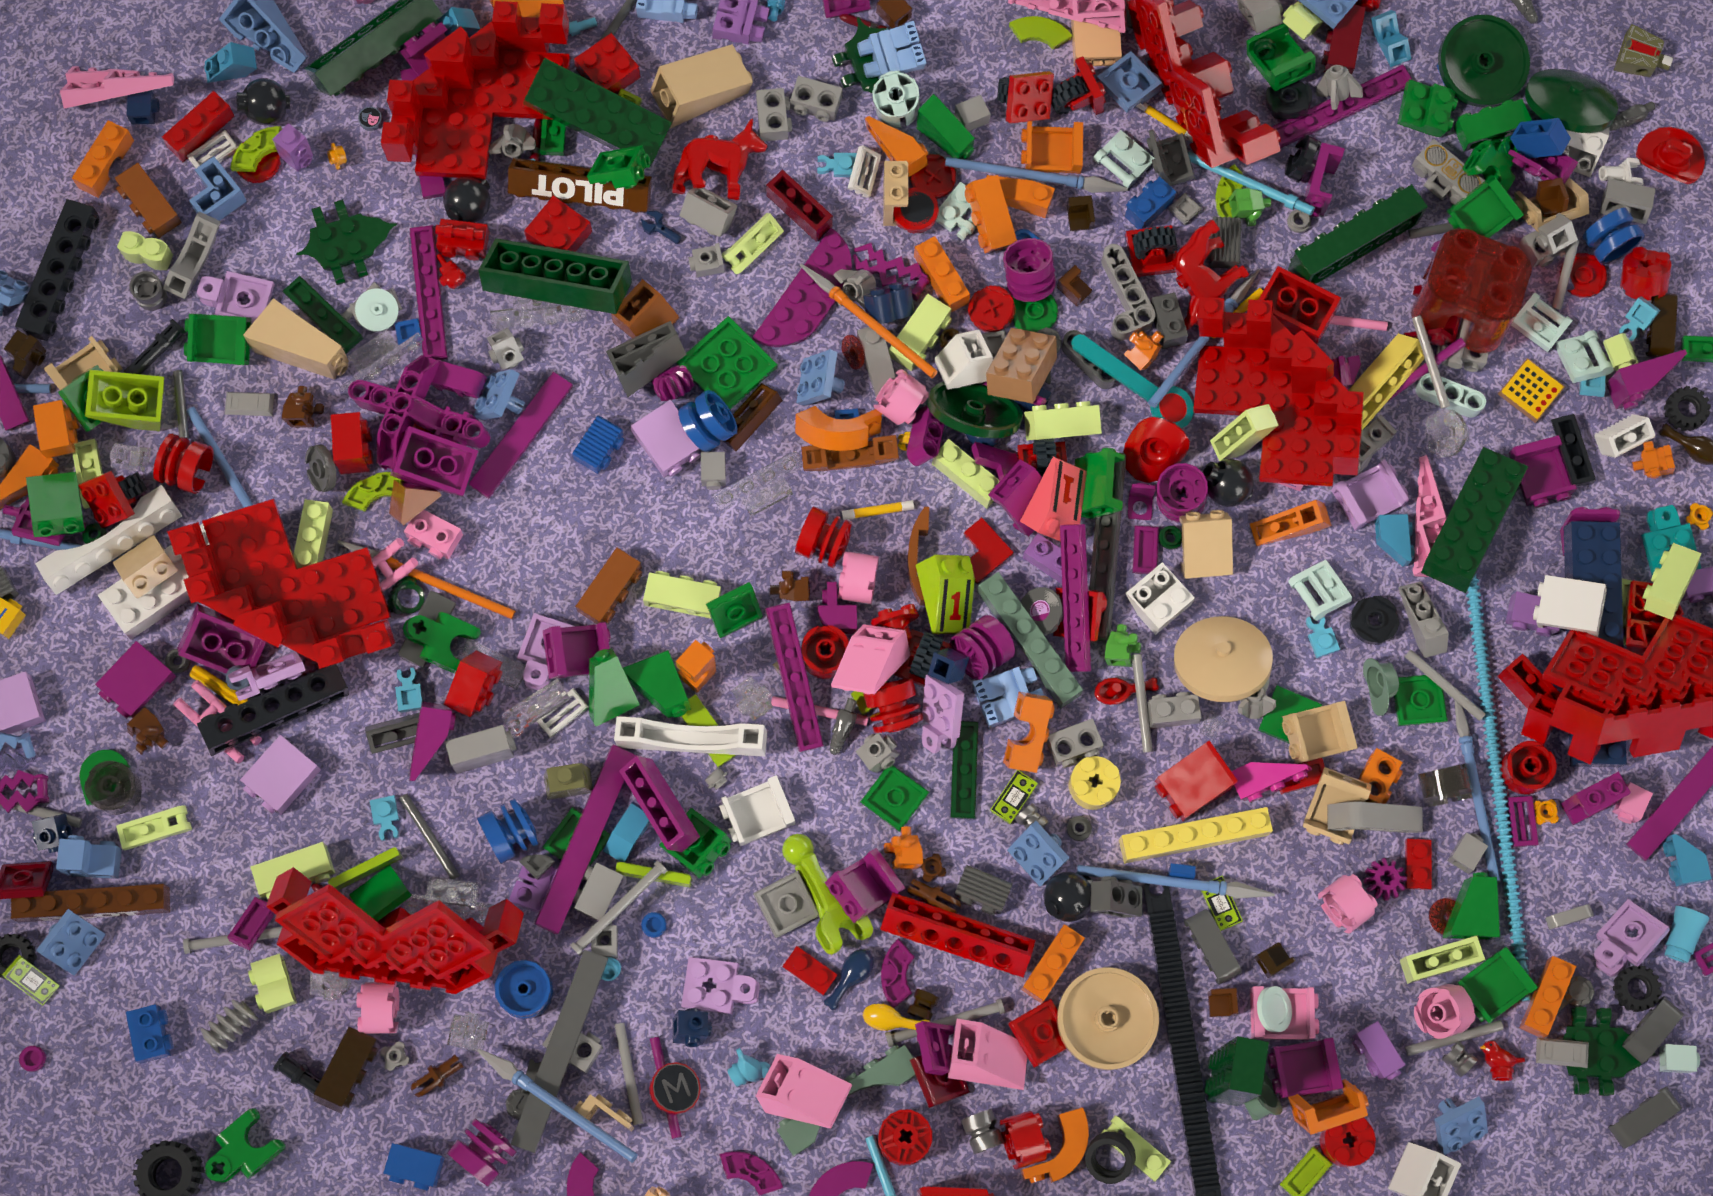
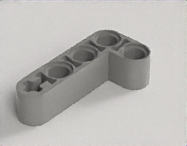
M1110 244L1103 251L1101 263L1126 311L1114 318L1111 334L1115 339L1124 341L1129 339L1133 332L1139 334L1140 331H1148L1153 325L1155 310L1122 247L1117 244ZM1124 275L1128 280L1121 281L1117 276ZM1135 295L1139 300L1131 301L1128 296ZM1144 315L1149 321L1143 322L1139 320L1138 316ZM1123 324L1128 330L1121 331L1117 328V325Z
M1369 802L1328 804V830L1345 831L1359 829L1422 833L1423 810L1422 807Z

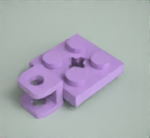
M227 271L224 281L223 279L209 276L202 277L197 289V295L200 297L202 304L216 308L214 315L252 317V325L270 303L274 282ZM244 295H248L249 300H251L249 303H246V305H242V303L238 301V299L243 298Z
M534 613L517 659L527 663L523 673L526 687L543 692L551 680L548 675L545 646L542 644L544 641L543 630L553 626H560L561 628L575 626Z
M294 651L252 669L249 666L243 667L228 674L231 683L247 678L250 686L235 692L238 700L241 701L259 694V689L261 688L270 689L278 685V681L286 678L287 680L295 679L301 676V672L306 669L300 656Z
M926 675L922 715L923 720L929 724L923 725L922 744L934 754L940 751L941 743L948 747V749H952L956 745V740L960 736L964 693L951 684Z
M1627 899L1596 934L1597 939L1602 942L1594 953L1596 967L1610 977L1617 975L1628 964V961L1638 967L1669 933V927ZM1638 929V936L1629 937L1627 930L1633 931Z
M689 957L681 1007L732 1014L734 1002L742 1004H755L758 1002L760 983L752 977L738 975V963ZM709 979H713V983L717 984V987L712 988L711 992H707V988L704 987V983L708 982ZM750 987V991L744 994L745 988Z

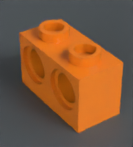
M1378 748L1371 753L1358 780L1372 784L1378 789V795L1370 794L1366 802L1386 804L1392 794L1389 791L1392 782L1396 784L1403 773L1400 770L1403 762ZM1379 764L1388 766L1389 774L1381 773Z

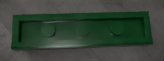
M301 276L297 277L282 291L320 330L341 345L345 354L364 339Z
M961 721L960 736L957 738L956 745L953 748L950 818L975 820L978 722Z

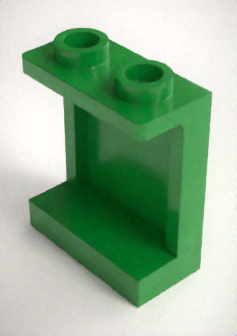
M1284 23L1247 40V56L1274 91L1315 73L1316 57L1311 51L1307 53L1302 51L1290 36L1289 27ZM1271 39L1276 43L1277 49L1271 59L1261 60L1257 58L1253 51V46L1257 41Z
M1490 176L1447 210V213L1450 215L1447 219L1455 230L1460 228L1464 233L1461 238L1465 243H1483L1513 219L1517 221L1524 215L1494 176Z
M189 313V318L185 320V332H188V342L184 344V356H187V362L249 365L250 346L243 335L251 326L252 317Z
M1103 448L1100 452L1086 453L1085 456L1075 459L1074 466L1087 471L1081 513L1083 518L1093 519L1122 511L1123 501L1112 498L1114 463L1124 461L1125 455L1116 452L1113 448Z
M76 472L26 477L34 537H48L84 531Z
M1506 946L1457 981L1458 985L1465 988L1472 1003L1476 1006L1474 1008L1475 1015L1481 1022L1486 1019L1489 1024L1527 994L1532 993L1538 988Z

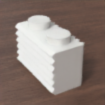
M1631 414V417L1627 416V419L1623 418V421L1619 420V423L1615 422V425L1595 433L1594 437L1602 455L1616 458L1654 438L1655 433L1648 417Z

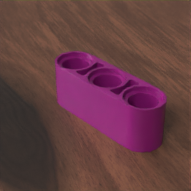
M928 405L918 409L913 419L907 447V457L914 466H920L935 458L940 449L945 424L933 416Z

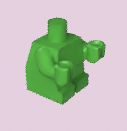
M1250 188L1235 189L1228 198L1232 218H1245L1247 227L1255 226L1256 220L1262 215L1265 207L1271 206V199L1263 198L1262 191Z
M1124 624L1117 625V632L1111 631L1106 643L1105 660L1108 666L1132 667L1130 653L1141 652V643L1137 642L1138 635L1136 633L1128 634L1126 632L1127 626Z

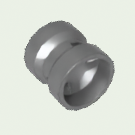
M1031 803L1014 818L1019 825H1024L1026 829L1035 821L1043 828L1049 823L1045 816L1037 813L1038 808L1034 803Z
M1458 1041L1451 1047L1452 1050L1442 1057V1060L1447 1065H1452L1455 1073L1462 1077L1473 1067L1478 1059L1473 1054H1468L1465 1051V1046Z

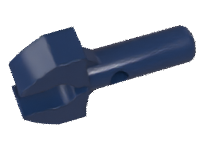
M658 211L646 212L647 216L654 219L656 224H648L645 220L641 219L644 232L649 235L652 232H659L675 244L680 243L682 237L663 225V214Z

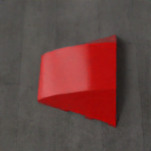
M1633 580L1630 582L1626 599V648L1643 656L1665 617L1644 610L1646 599H1643V595L1647 585L1653 586V583ZM1679 604L1676 614L1683 616L1684 612Z

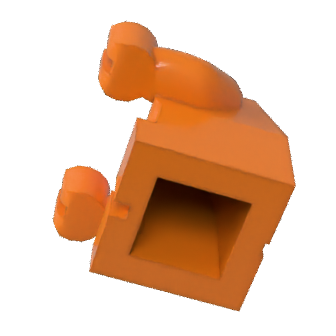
M1140 331L1139 334L1133 332L1129 340L1135 344V347L1128 349L1124 355L1140 370H1145L1157 358L1162 347L1159 342L1164 336L1159 331H1156L1152 336H1148L1144 331Z
M1653 441L1644 442L1641 460L1632 462L1633 471L1643 470L1644 475L1653 479H1657L1660 475L1673 474L1675 470L1670 445L1654 448Z
M901 827V835L893 836L891 843L884 844V853H894L895 860L892 861V869H917L923 864L922 847L918 835H911V827Z

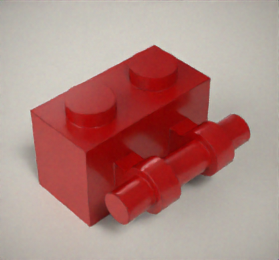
M440 219V225H436L435 233L438 234L436 246L439 253L448 258L461 255L473 261L485 258L490 234L487 224Z

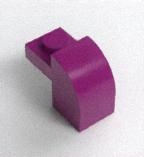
M827 582V589H822V604L827 605L818 606L820 622L823 626H835L845 634H855L857 632V605H837V582Z

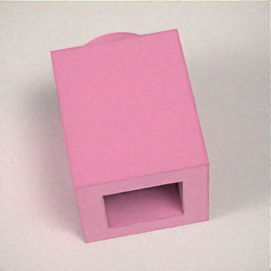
M1630 782L1626 785L1631 793L1618 800L1612 811L1618 815L1617 818L1628 824L1636 823L1642 819L1653 794Z

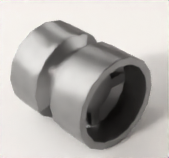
M149 271L139 272L134 275L129 287L139 306L148 311L162 308L167 300V291L163 289V285L157 275Z
M992 1109L961 1120L966 1134L972 1137L969 1143L974 1155L1005 1143L1000 1129L994 1127L997 1121Z

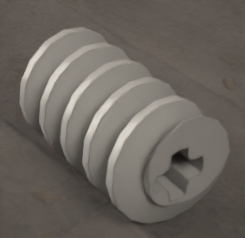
M231 1000L234 1008L230 1009L225 1006L223 1008L226 1013L225 1017L217 1013L218 1023L208 1022L210 1031L204 1028L200 1029L203 1038L218 1054H221L218 1046L223 1049L228 1048L226 1039L231 1042L236 1040L233 1032L239 1035L244 1033L241 1025L247 1028L251 1027L249 1018L255 1021L259 1019L243 1001Z

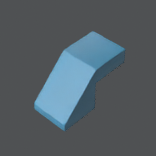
M1390 10L1372 17L1374 36L1390 67L1411 60L1408 38L1399 33L1396 12Z
M634 801L630 804L612 831L603 852L620 862L625 863L637 840L645 833L650 823L640 805Z

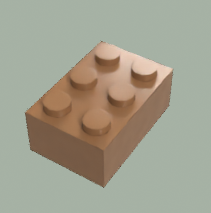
M1011 328L986 372L988 395L1033 404L1057 359L1056 336Z

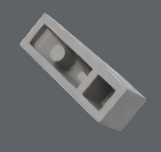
M870 327L857 330L858 345L860 344V347H863L862 355L864 356L862 357L875 396L877 397L889 378L894 380L896 377L886 341Z

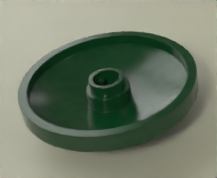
M1474 15L1457 23L1445 35L1438 53V66L1444 84L1455 92V97L1476 107H1493L1511 99L1524 86L1530 70V55L1523 36L1512 24L1493 15Z
M1546 69L1539 71L1529 79L1525 89L1526 101L1543 120L1559 118L1565 129L1572 132L1595 133L1603 131L1612 125L1618 112L1617 100L1608 88L1597 80L1572 70Z
M944 382L938 383L931 389L927 401L930 412L940 422L954 430L976 437L1004 438L1011 436L1019 430L1023 419L1022 410L1014 400L988 395L987 386L979 383L947 389Z

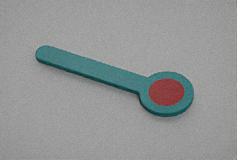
M1078 334L1073 337L1071 345L1076 352L1147 402L1159 389L1085 335ZM1172 386L1155 408L1150 406L1152 417L1165 418L1180 428H1184L1192 420L1194 405L1191 397L1185 390Z

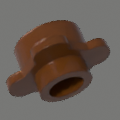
M933 854L932 857L926 859L923 858V864L919 868L922 869L924 874V881L931 882L933 878L945 876L946 869L942 867L939 854Z

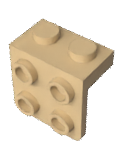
M590 1094L585 1102L580 1100L573 1109L590 1121L598 1108H600L632 1132L634 1129L630 1124L633 1120L620 1109L616 1113L610 1109L612 1104L600 1094L596 1098Z

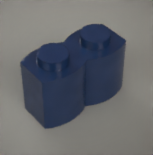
M903 282L891 283L887 289L882 287L873 288L869 294L863 296L865 311L880 324L889 323L914 314L911 286H903Z

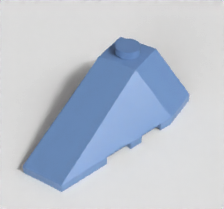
M233 0L219 18L221 23L234 37L239 40L246 37L253 41L254 49L260 51L261 48L266 49L270 52L272 60L293 73L308 58V55L274 0Z

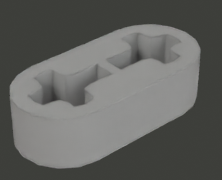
M1590 904L1548 916L1545 920L1549 930L1588 919L1593 917L1594 914Z

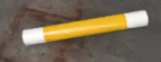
M1139 103L1136 106L1178 134L1183 133L1185 138L1193 143L1192 136L1188 134V131L1147 103L1143 105Z
M913 500L843 510L842 517L843 520L914 510Z

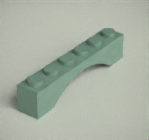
M997 572L980 583L977 593L992 614L997 617L1019 644L1060 709L1081 696L1083 689L1000 573Z
M896 1044L885 1052L887 1057L878 1062L875 1058L864 1066L866 1071L857 1076L854 1072L846 1077L844 1080L852 1084L847 1097L859 1090L872 1086H901L916 1076L910 1062L913 1057L907 1047L903 1045L899 1048ZM785 1118L778 1123L780 1128L777 1129V1132L794 1157L815 1143L821 1126Z

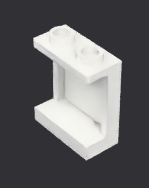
M1545 575L1544 582L1539 583L1538 597H1541L1540 606H1535L1533 620H1537L1538 628L1550 626L1587 632L1598 637L1607 592L1606 585Z
M777 775L768 778L766 783L727 798L725 796L721 798L723 805H720L719 808L724 820L728 818L732 827L728 828L733 843L738 841L741 847L795 825L794 816Z

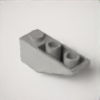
M1422 582L1398 587L1417 646L1423 657L1427 658L1447 652L1449 633Z

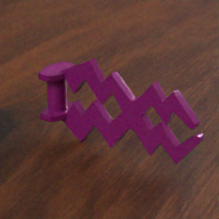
M872 243L854 249L855 252L868 250L869 261L877 260V265L869 268L867 258L860 263L857 255H853L856 271L863 269L869 271L872 275L878 273L882 287L897 282L895 275L886 278V271L897 268L899 279L910 275V281L919 279L914 288L911 289L912 298L916 302L926 285L930 283L929 277L922 273L918 262L904 267L902 256L887 262L884 260L883 250L880 249L874 252Z
M21 770L17 771L13 780L5 775L0 781L1 806L9 813L19 803L26 813H29L39 803H49L48 776L44 774L34 776ZM22 780L29 788L32 787L35 781L37 782V796L35 798L30 792L24 798L18 790L15 791L9 800L2 794L6 785L14 792Z

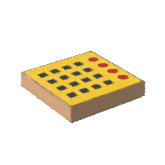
M1527 358L1500 390L1498 395L1536 423L1565 386Z

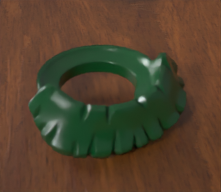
M405 576L395 583L387 600V606L391 612L395 614L400 612L411 614L422 607L424 592L417 585L416 578ZM401 589H413L419 595V603L413 608H406L401 605L397 595Z

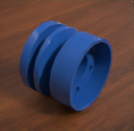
M515 798L510 800V804L514 809L513 812L508 813L505 805L502 804L500 807L503 817L498 819L492 810L477 817L500 864L516 857L513 845L516 843L524 852L528 849L523 841L526 838H529L533 847L539 845L536 829L525 808Z

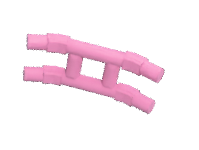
M397 538L372 558L375 568L378 566L386 578L380 582L383 592L418 566V561L415 558H411L393 572L385 561L404 546L401 538Z
M196 680L191 687L210 704L201 715L181 698H178L173 704L196 726L203 717L210 714L215 715L217 712L222 713L227 707L199 680ZM227 723L220 731L227 732L232 729L233 725ZM256 736L249 741L254 745H258L262 738ZM235 747L224 751L238 764L244 760V755Z

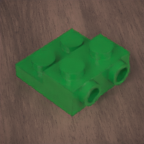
M1410 79L1405 85L1397 124L1431 136L1441 137L1446 132H1449L1453 126L1454 120L1450 118L1451 111L1453 112L1457 106L1458 98L1454 97L1455 92L1450 88L1436 83L1430 87Z
M643 145L600 152L587 175L590 184H606L612 181L615 189L623 187L624 189L632 188L637 185L639 180L644 179V169L649 168L651 164L650 157L645 153Z
M98 365L89 368L72 380L70 384L58 391L86 432L103 422L85 417L89 370L104 371Z
M690 808L686 815L700 838L683 852L667 850L663 842L659 846L700 879L703 875L707 876L713 871V863L719 856L724 857L729 852L732 841L726 833L693 808Z

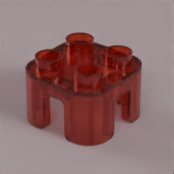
M1470 229L1450 230L1441 238L1424 272L1422 279L1425 281L1414 301L1411 316L1414 318L1421 315L1426 330L1444 329L1448 319L1453 315L1469 320L1474 325L1467 337L1465 347L1478 353L1492 352L1500 346L1520 311L1532 272L1530 260L1518 247L1492 240Z

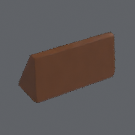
M761 383L733 414L738 428L737 434L723 442L737 452L783 401L778 392ZM762 391H764L756 400H754ZM749 406L745 413L741 417H739L744 412V410Z

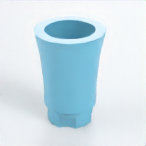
M1675 906L1673 923L1666 943L1665 956L1682 963H1688L1710 918L1693 909Z

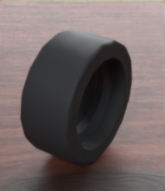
M1117 1132L1098 1134L1090 1142L1085 1155V1163L1089 1173L1096 1180L1105 1184H1116L1124 1181L1130 1175L1136 1160L1135 1149L1131 1141ZM1113 1145L1118 1147L1125 1156L1124 1166L1117 1171L1103 1168L1096 1159V1152L1100 1146Z

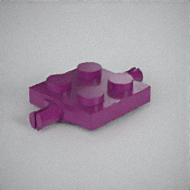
M28 497L19 508L5 504L3 514L16 517V521L11 529L13 536L56 546L61 545L65 534L34 537Z

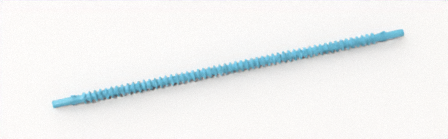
M1475 574L1467 590L1469 593L1466 597L1469 598V601H1467V604L1470 605L1468 611L1471 612L1469 618H1472V621L1469 623L1473 625L1470 631L1474 632L1471 638L1475 639L1472 644L1475 646L1473 651L1476 652L1474 656L1477 659L1475 665L1478 666L1476 672L1479 673L1476 678L1480 680L1477 685L1481 687L1478 692L1482 694L1479 699L1483 701L1480 706L1483 707L1482 711L1486 713L1482 720L1485 721L1483 727L1486 728L1484 734L1487 735V738L1484 740L1488 742V745L1485 747L1489 749L1486 755L1490 756L1487 762L1491 764L1488 766V769L1492 771L1489 773V776L1492 777L1490 783L1493 784L1491 790L1494 791L1492 797L1495 798V801L1492 803L1496 805V808L1493 810L1497 812V815L1494 817L1498 819L1495 825L1499 826L1496 832L1500 836L1497 839L1501 841L1498 846L1502 848L1499 851L1502 854L1500 860L1503 861L1501 868H1504L1502 875H1505V879L1502 881L1506 882V886L1503 888L1507 890L1504 896L1508 897L1505 903L1509 904L1506 910L1510 912L1507 917L1511 919L1508 925H1511L1512 929H1509V932L1513 934L1510 937L1513 940L1511 946L1514 947L1512 954H1515L1516 960L1526 973L1530 975L1526 965V960L1529 958L1525 957V953L1528 951L1524 949L1527 943L1523 942L1526 936L1522 935V931L1525 929L1521 927L1524 921L1520 920L1523 914L1519 912L1522 907L1518 905L1521 900L1517 898L1520 892H1517L1519 885H1516L1518 878L1515 877L1517 871L1514 870L1516 864L1513 863L1515 856H1512L1515 850L1511 849L1514 843L1510 842L1513 836L1509 834L1512 829L1508 827L1511 822L1507 820L1510 814L1506 812L1509 810V807L1506 806L1508 800L1505 799L1507 793L1504 792L1506 786L1503 785L1505 779L1502 778V764H1500V761L1503 759L1499 757L1502 752L1498 750L1501 745L1497 743L1500 737L1496 735L1499 733V730L1496 729L1498 723H1495L1497 716H1494L1496 709H1493L1495 702H1492L1494 695H1491L1494 689L1490 688L1493 682L1489 681L1492 675L1488 673L1491 671V668L1487 666L1490 664V661L1487 660L1489 654H1486L1488 647H1485L1487 641L1484 640V637L1487 635L1483 633L1486 628L1482 626L1485 621L1481 619L1484 614L1480 612L1483 607L1480 606L1482 600L1479 599L1481 593L1478 592L1480 586L1477 585L1479 579H1476L1477 574ZM1530 993L1523 997L1521 1001H1530Z

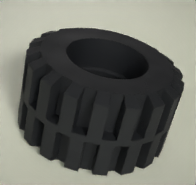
M165 1140L160 1141L159 1144L154 1143L150 1145L149 1150L145 1149L141 1153L143 1157L136 1160L137 1170L133 1169V1175L137 1179L133 1182L135 1187L139 1188L137 1192L140 1196H193V1194H198L200 1191L198 1186L203 1184L204 1181L201 1175L205 1173L204 1167H201L200 1164L203 1162L201 1157L196 1155L197 1152L193 1148L176 1141ZM175 1159L179 1162L182 1169L181 1179L174 1188L169 1190L162 1189L156 1181L157 1168L164 1160Z

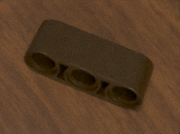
M1666 293L1658 298L1659 295L1651 296L1649 301L1660 309V312L1650 324L1649 331L1647 330L1646 344H1648V353L1646 352V356L1661 357L1674 353L1678 304L1677 294Z

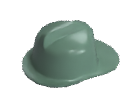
M1369 658L1364 662L1363 675L1368 684L1372 710L1376 715L1383 716L1389 707V698L1396 695L1398 691L1399 679L1392 663H1379L1377 660Z
M1264 1073L1261 1095L1244 1103L1251 1118L1255 1121L1269 1114L1280 1115L1282 1113V1105L1274 1093L1272 1082L1267 1074Z

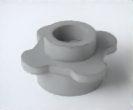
M396 1042L394 1046H385L381 1049L380 1054L385 1059V1068L388 1071H393L395 1067L406 1066L409 1063V1057L406 1056L404 1051V1043ZM393 1054H397L396 1059L393 1058Z

